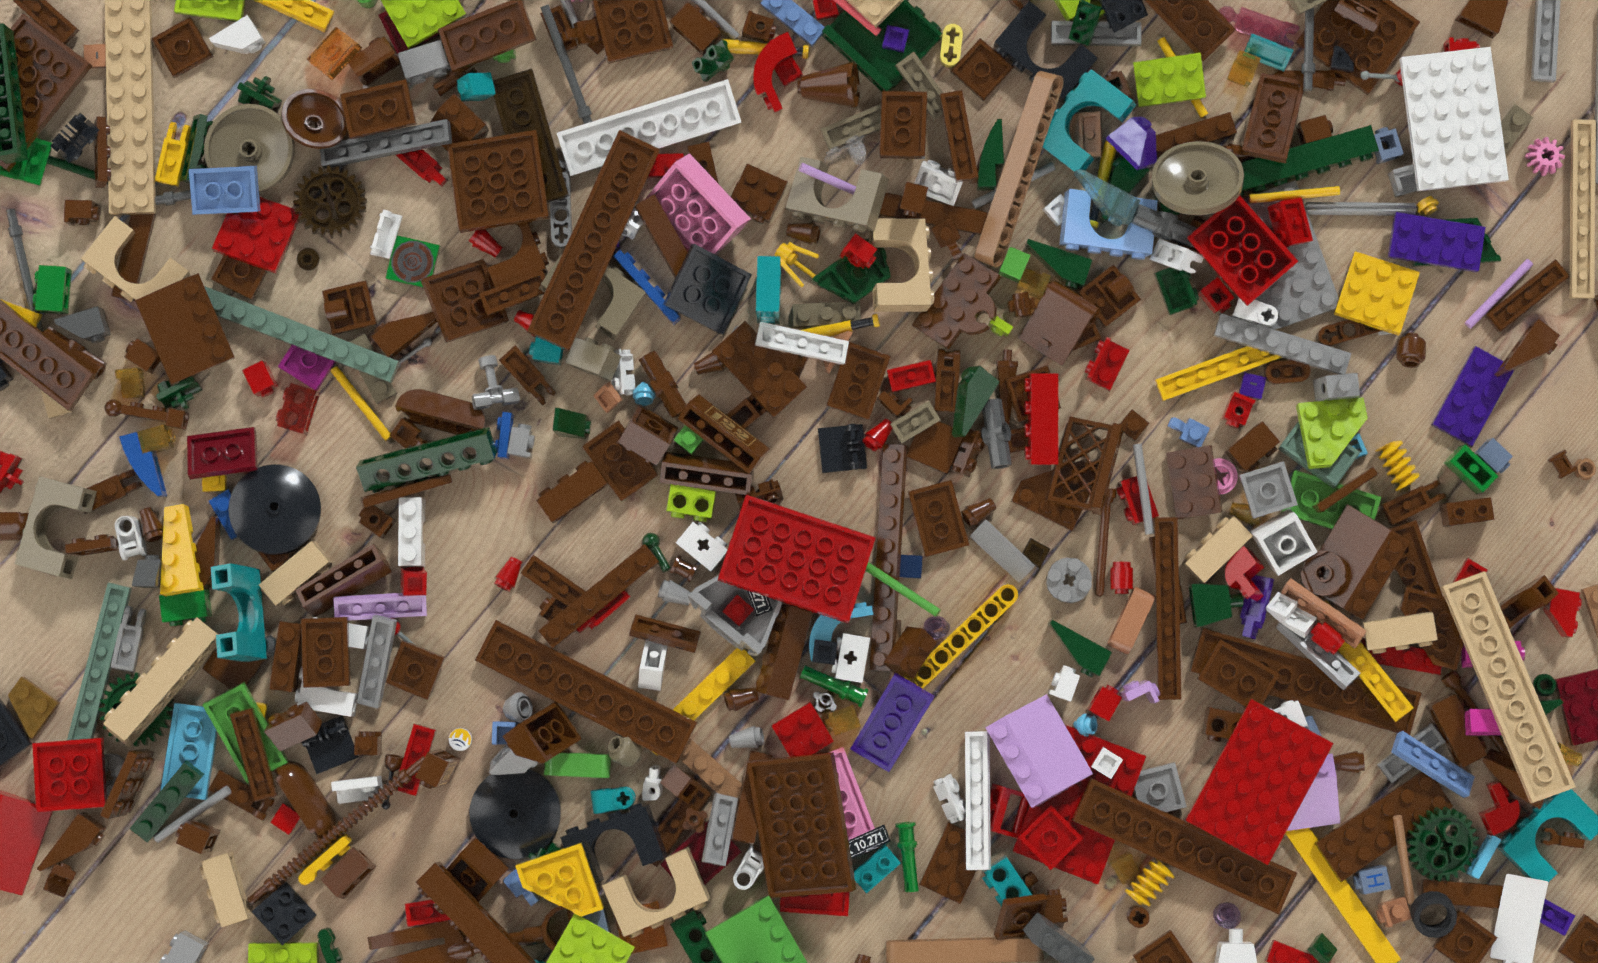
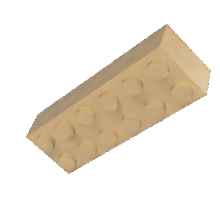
M196 618L194 621L190 620L185 624L182 629V635L178 639L175 637L166 647L168 649L163 656L159 655L151 664L152 669L147 674H141L135 682L137 686L131 692L128 690L121 697V704L116 709L112 708L105 715L104 719L106 721L103 724L106 729L129 748L216 650V635L218 634L200 619Z

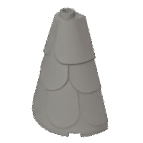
M718 575L696 587L688 595L693 608H700L701 618L713 630L741 651L744 648L749 649L748 654L753 656L759 655L766 646L775 618L778 616L782 605L781 601L769 598L773 611L756 617L753 610L744 622L738 626L722 611L736 595H739L752 607L747 590L718 581Z

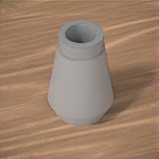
M663 580L657 597L662 598V601L688 606L690 603L688 595L691 592L672 580Z
M752 726L729 735L732 748H759V745H764V735L761 727Z

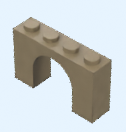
M800 157L786 209L792 212L793 217L805 220V217H810L812 221L821 224L829 221L833 222L832 225L839 228H845L846 225L852 226L853 230L865 233L866 230L875 231L889 179L882 173L861 169L854 195L850 201L839 208H827L823 204L821 195L824 182L800 172L799 167L801 163H805L827 173L829 167L822 161Z
M562 254L538 288L539 290L546 291ZM607 266L602 280L610 290L611 299L607 310L595 328L614 340L646 292L642 290L636 281L626 279L622 271L615 267L612 269Z
M39 476L32 504L29 508L27 522L23 529L21 543L16 553L15 564L72 579L78 557L58 552L52 548L47 538L48 523L51 517L63 508H72L91 513L97 491Z

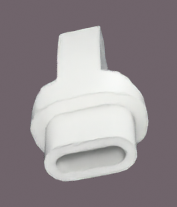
M653 765L649 769V775L645 778L642 797L644 801L657 800L662 794L663 788L660 782L664 777L660 775L661 766Z

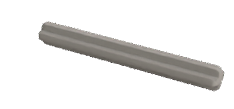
M1305 203L1308 215L1394 216L1396 212L1415 215L1417 212L1415 203Z

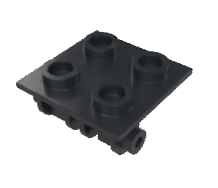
M1099 0L1103 6L1101 10L1105 11L1103 15L1107 16L1109 29L1112 28L1114 33L1148 16L1142 0Z
M81 113L75 114L68 122L77 132L67 124L65 125L74 134L72 137L61 130L70 140L68 141L58 133L50 145L68 163L72 160H77L87 143L91 144L98 136L97 132L99 129L89 119L86 121L87 118Z
M863 424L818 428L822 473L867 469L865 444L862 441L864 438Z
M343 715L322 723L317 735L301 742L308 751L316 775L359 758V755H354V742Z
M287 882L281 885L252 911L255 917L282 946L316 916L314 911Z

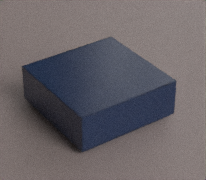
M901 555L900 577L921 579L923 556Z

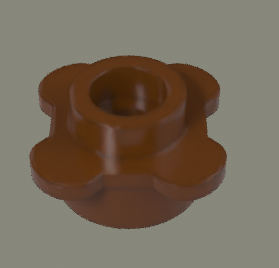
M688 808L683 828L685 830H695L697 833L703 832L708 817L707 812L704 810L699 812L693 808Z

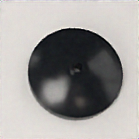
M266 465L259 467L256 471H250L237 483L229 501V518L235 534L246 546L259 553L282 555L299 549L314 535L321 518V502L314 484L302 472L285 465ZM273 504L279 506L275 511L271 510V505Z
M528 769L525 773L491 774L480 783L473 794L469 811L470 823L476 838L493 854L508 859L526 858L530 852L536 854L540 847L544 849L556 835L561 821L560 799L548 779L534 770ZM512 809L517 810V817L513 818L510 816Z

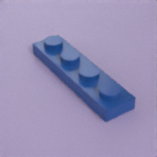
M621 250L613 255L615 260L641 286L646 295L673 325L681 320L678 315L679 313L663 305L665 293L658 285L653 287L648 282L651 279L650 276L643 269L639 271L633 265L636 262L628 252L624 254Z

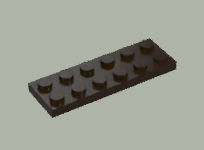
M533 69L493 80L496 93L493 96L504 135L536 130L538 133L547 203L568 197L569 192Z

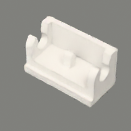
M1161 239L1158 240L1150 257V260L1179 271L1184 270L1188 273L1196 272L1193 268H1190L1191 261L1202 263L1204 259L1201 255L1187 248Z

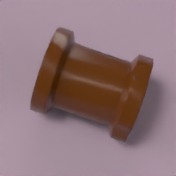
M1565 449L1547 459L1549 463L1552 462L1557 470L1559 479L1577 469L1566 456L1567 451Z
M678 555L670 573H676L686 578L688 582H691L699 564L695 563L693 565Z
M1139 905L1131 906L1126 913L1128 922L1134 927L1143 928L1149 923L1148 911ZM1136 911L1143 914L1139 922L1133 919L1136 916Z

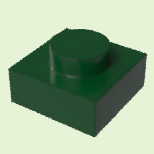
M1321 933L1315 937L1307 950L1319 963H1329L1338 949Z

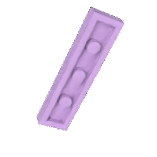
M403 593L333 597L334 616L348 617L349 620L372 619L374 615L387 618L427 616L426 595L403 596Z

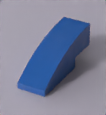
M134 432L119 436L126 457L138 477L157 496L167 497L157 453L147 452L143 434Z

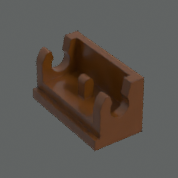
M352 847L321 881L337 898L345 899L376 865L361 850L358 851L355 847Z

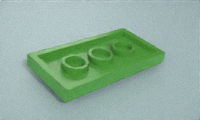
M1293 470L1290 482L1298 505L1289 508L1298 516L1299 520L1332 530L1347 504L1375 520L1381 497L1358 489L1325 511L1316 512L1313 505L1343 485L1337 484L1333 489L1316 476Z
M245 682L202 704L246 783H249L230 718V714L233 712L254 708L271 771L288 763L289 760L284 751H279L264 732L268 723Z

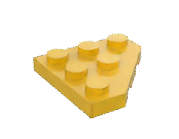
M582 842L515 866L524 889L532 891L558 906H562L581 917L604 909Z

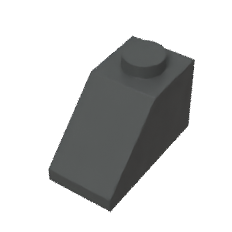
M98 306L54 319L56 325L92 343L102 342L106 336L111 335L104 309Z
M146 555L145 560H138L132 587L160 588L162 560L159 559V555Z

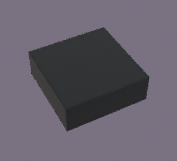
M815 640L812 662L835 665L838 642Z

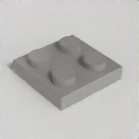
M1284 461L1239 475L1253 519L1298 505Z
M1175 762L1141 770L1134 788L1137 800L1164 812L1187 807Z

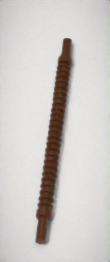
M422 756L409 768L398 772V776H394L393 781L389 780L388 785L384 784L383 789L379 788L378 793L374 792L373 797L369 796L368 801L364 800L363 805L359 804L358 809L354 808L353 813H348V817H343V821H338V825H333L332 830L328 829L327 834L323 833L322 838L318 837L317 842L313 841V846L308 845V850L303 849V854L298 853V858L293 857V862L288 861V866H282L283 870H277L278 874H272V878H267L263 882L264 885L250 895L247 901L254 905L267 893L274 892L278 885L283 884L282 881H287V877L293 876V872L297 873L298 868L302 869L303 864L307 865L308 860L312 861L313 856L317 857L318 852L322 853L323 848L327 849L328 844L332 845L333 840L337 841L338 836L342 837V832H348L347 828H353V824H358V820H363V815L368 816V811L373 812V807L378 808V803L383 804V799L388 800V795L393 796V791L398 792V787L402 788L403 783L407 784L412 780V776L418 772L425 756Z

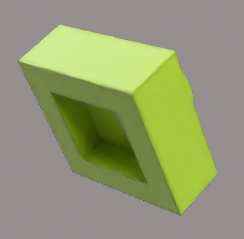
M996 316L995 321L991 320L988 324L991 327L990 330L999 337H1002V335L1007 337L1013 326Z

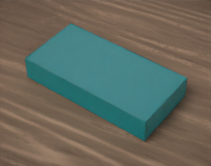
M1251 34L1242 56L1284 72L1292 56L1293 49Z

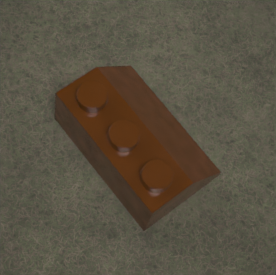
M557 702L552 703L524 720L502 736L516 756L543 764L582 739Z

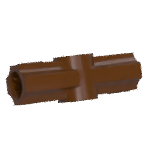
M50 326L43 331L49 338L95 372L96 376L94 379L97 380L103 374L107 363L87 351L88 349L72 338H67Z
M655 350L640 358L639 362L649 377V382L656 395L664 403L672 419L678 417L684 410L686 403L677 389L678 386L669 370L667 371L658 353Z

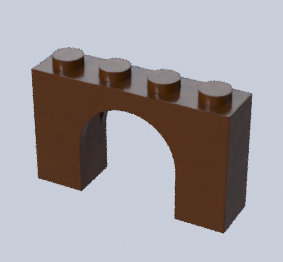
M533 221L516 224L522 232V245L517 254L508 260L487 268L495 288L541 270L544 273L548 272L546 268L549 265L545 252L540 253L538 245L541 244L536 231L532 233L529 225Z

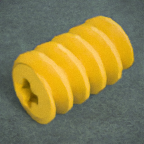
M1402 440L1392 441L1375 450V452H1383L1378 457L1379 460H1387L1382 465L1383 468L1391 467L1387 472V476L1395 475L1391 483H1399L1395 491L1412 484L1420 476L1419 473H1411L1415 469V465H1407L1411 457H1403L1407 449H1399L1403 444Z
M1156 859L1157 863L1148 862L1151 870L1142 869L1145 877L1136 876L1139 884L1130 883L1133 891L1124 890L1141 907L1143 904L1151 906L1148 900L1149 897L1157 899L1154 893L1155 890L1163 892L1160 886L1161 883L1169 885L1166 879L1167 876L1175 878L1174 874L1158 859Z

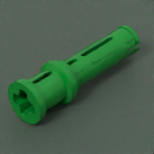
M807 665L804 666L800 675V679L839 695L841 700L847 699L858 704L860 708L869 691L867 688L862 689L852 685L851 681H840Z
M915 822L895 824V827L898 828L899 842L897 847L901 849L904 892L906 893L908 891H919L915 848L918 845L914 836Z

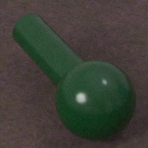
M655 533L645 534L642 538V545L645 544L657 558L662 572H667L671 567L659 548L660 539Z

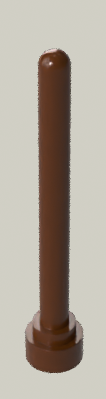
M1108 489L1100 520L1095 595L1097 597H1101L1104 594L1111 503L1116 498L1117 489Z
M1456 670L1450 671L1441 678L1446 688L1449 687L1450 690H1454L1462 698L1468 710L1479 709L1462 687L1461 676ZM1488 735L1500 753L1511 757L1506 744L1499 735Z

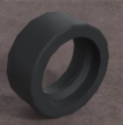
M1429 891L1419 895L1411 905L1410 914L1415 928L1422 935L1429 938H1439L1453 930L1457 921V913L1452 901L1445 894L1438 891ZM1428 905H1443L1447 910V915L1443 921L1435 925H1426L1421 921L1420 914Z

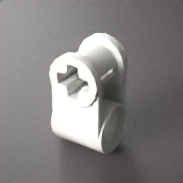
M1239 298L1233 317L1264 327H1272L1278 319V311L1272 305L1265 304L1256 299L1246 306ZM1267 311H1270L1274 319H1269L1266 322L1261 314H1266Z
M133 516L119 517L115 522V531L122 560L125 561L128 560V557L140 554L146 556L147 547L139 520ZM126 520H129L132 524L129 532L123 529V524Z
M750 845L733 876L735 886L741 890L750 888L764 869L762 854L755 850L753 845ZM751 856H753L754 858L758 859V860L760 861V863L757 862L756 860L752 859ZM740 873H747L750 876V882L747 885H740L737 882V876Z

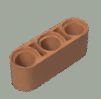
M1136 586L1133 587L1109 637L1107 646L1126 655L1130 653L1153 605L1155 595Z

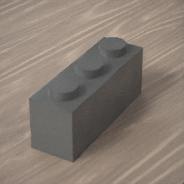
M1038 912L1023 929L1033 944L1060 963H1092L1095 960L1085 945Z

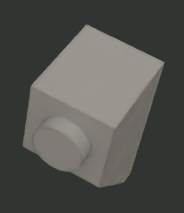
M506 744L491 760L489 773L492 775L525 773L530 767L534 768L538 762L516 756Z

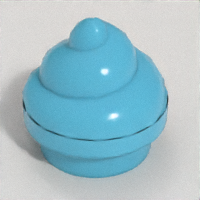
M641 382L633 390L635 403L642 406L653 403L655 398L654 389L646 382Z
M1085 713L1074 721L1073 726L1079 734L1089 736V734L1096 733L1098 724L1095 716Z

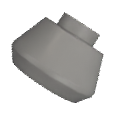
M522 692L515 693L505 701L503 713L509 720L521 723L532 714L531 700Z

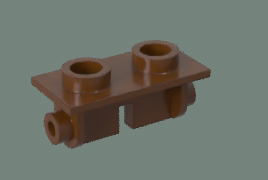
M973 429L968 431L959 447L966 449L965 453L957 450L951 464L953 471L961 472L967 477H970L971 472L975 471L979 452L985 447L982 433Z
M773 479L758 484L760 492L756 493L754 486H752L749 495L773 504L784 499L778 480L773 481ZM735 494L741 511L746 495Z

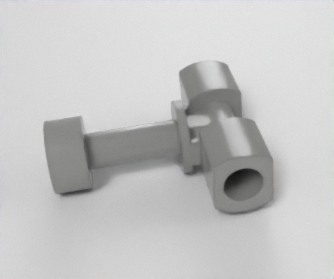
M489 355L479 358L480 369L485 370L489 387L485 389L484 393L472 395L474 410L490 408L491 404L502 403L503 406L518 404L520 401L518 388L503 390L501 385H497L494 367L498 366L496 356Z

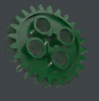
M135 672L134 679L127 673L125 681L118 677V685L110 683L112 691L104 690L105 695L108 697L107 699H100V702L104 703L105 707L99 708L98 711L105 712L106 715L112 708L116 709L121 704V697L128 690L131 692L137 686L135 682L140 677V673ZM169 703L133 743L135 747L139 746L140 740L143 745H148V738L156 742V734L164 736L161 729L170 728L166 721L172 720V716L168 714L173 711V707H169ZM105 715L99 718L102 721H106L104 719ZM109 732V734H108V736H110V737H113V736H114V735L111 734L110 732Z
M1435 807L1434 814L1426 810L1427 817L1424 818L1419 815L1420 823L1412 822L1415 830H1408V833L1412 835V838L1406 839V842L1411 844L1410 847H1407L1408 853L1411 854L1408 856L1409 861L1413 862L1412 867L1418 870L1419 874L1425 875L1430 880L1434 877L1435 880L1440 882L1443 877L1449 881L1450 874L1458 878L1457 871L1460 870L1465 873L1464 865L1472 866L1469 858H1476L1472 850L1479 849L1477 845L1473 844V842L1479 840V837L1473 835L1477 829L1471 826L1473 822L1466 818L1465 814L1459 813L1454 808L1450 810L1447 807H1443L1441 810ZM1451 825L1450 830L1446 833V828ZM1431 835L1430 840L1426 843V838ZM1458 845V850L1454 853V848ZM1439 855L1438 860L1434 863V858Z

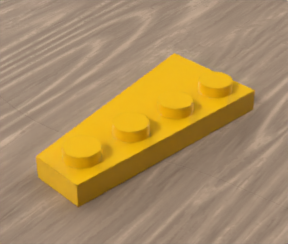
M185 504L164 507L160 594L164 596L204 590L203 583L199 579V573H201L200 566L196 563V544L192 541L193 527L189 506Z

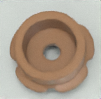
M1579 459L1574 464L1577 467L1574 471L1577 478L1589 480L1596 473V466L1591 459Z

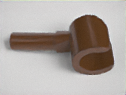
M1030 871L1023 876V881L1031 891V894L1036 895L1037 891L1033 885L1039 880Z

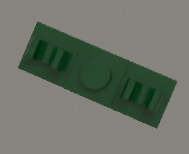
M198 114L193 116L180 177L182 182H190L189 169L207 168L205 165H198V160L204 155L203 142L207 135V127L213 123V121H207L208 116Z

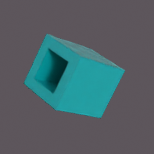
M491 72L468 73L457 80V89L462 102L485 101L496 94Z
M536 337L535 342H531L529 355H533L532 359L536 362L561 366L564 349Z

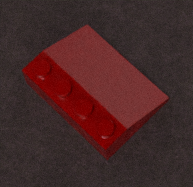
M1240 195L1230 206L1216 212L1186 238L1246 306L1298 262Z
M0 790V890L22 896L53 811L36 812V802Z

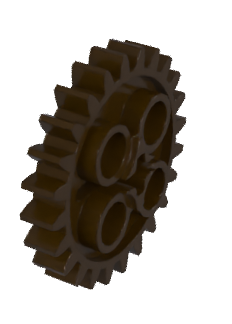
M328 165L324 172L319 166L317 174L310 170V178L302 177L305 184L297 183V187L301 191H294V196L299 199L293 200V205L300 206L294 210L295 214H302L298 218L299 222L306 221L305 229L312 226V234H316L319 230L322 238L326 232L329 233L331 239L334 236V232H337L342 237V230L344 229L350 234L351 225L356 228L358 227L356 219L363 221V216L360 212L367 211L366 207L362 206V204L367 203V198L362 197L366 194L365 189H359L362 186V182H355V174L348 177V169L340 173L339 166L335 168V171H331V167ZM323 184L328 186L338 217L337 220L333 219ZM340 184L344 186V189L341 192H334L332 187ZM315 190L322 192V195L317 199L310 197V194ZM342 205H348L351 208L347 213H341L338 209ZM321 211L329 214L324 220L317 218V214Z

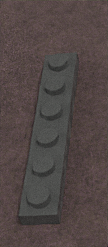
M445 119L360 138L342 140L333 147L320 149L321 165L327 169L328 165L332 168L451 144L450 122Z

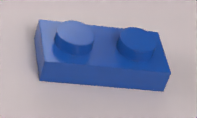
M502 412V417H498L497 430L500 431L499 440L496 439L495 446L498 453L497 457L500 459H509L510 456L507 452L514 414L509 412Z
M228 489L209 500V503L231 540H234L238 536L235 534L229 518V501L232 493Z

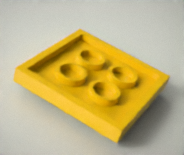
M1355 251L1334 315L1399 336L1420 272Z

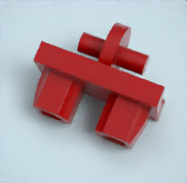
M0 451V465L2 466L0 469V493L5 487L11 490L15 483L19 485L24 483L19 478L23 470L18 468L23 458L18 455Z

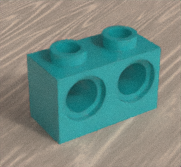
M884 844L854 871L855 881L867 894L899 866L901 862Z
M1005 855L991 864V870H982L985 874L982 879L989 889L994 887L998 893L995 898L1001 907L1003 899H1007L1006 891L1009 888L1017 889V897L1032 895ZM998 868L1005 871V877L1000 881L993 878V872Z

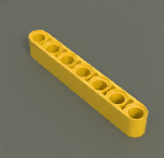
M1009 584L998 588L930 652L922 665L930 669L931 674L929 678L922 679L918 673L914 679L904 678L923 689L1016 602L1018 598L1017 589ZM1007 588L1013 592L1012 600L1005 601L1002 599L1001 592L1003 589ZM988 604H993L997 609L993 617L985 614V607ZM972 619L980 623V629L975 633L971 632L968 628V623ZM955 635H960L964 640L960 648H955L952 645L951 640ZM940 650L947 654V660L943 664L935 660V654Z

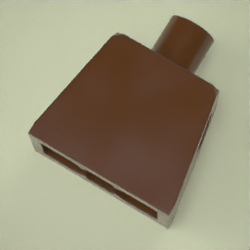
M1468 0L1456 16L1455 21L1493 39L1500 31L1508 0Z

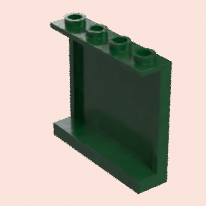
M904 0L878 26L882 30L877 36L845 10L830 26L827 24L822 30V37L849 62H855L854 64H857L858 71L881 92L892 91L902 81L903 77L895 67L896 64L913 52L921 61L942 38V29L934 21L930 23L924 17L925 13L918 6L913 7L908 2L909 0ZM887 25L909 30L904 53L882 48Z

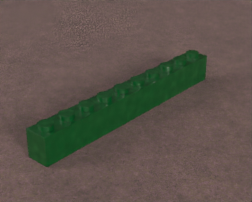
M1371 125L1290 148L1286 163L1262 158L1241 162L1244 182L1240 196H1245L1244 193L1248 191H1253V193L1266 190V186L1272 184L1275 187L1287 184L1289 179L1295 178L1296 181L1308 178L1309 174L1317 172L1318 175L1331 171L1330 168L1338 166L1339 169L1352 165L1351 161L1360 159V162L1373 159V155L1379 149ZM1153 191V195H1154L1155 200H1158V198L1156 197V195H1155V193H1154V191ZM1158 200L1157 208L1159 212H1168L1175 216L1180 215L1179 212L1169 209Z

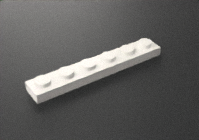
M988 731L965 732L966 870H991L990 735Z

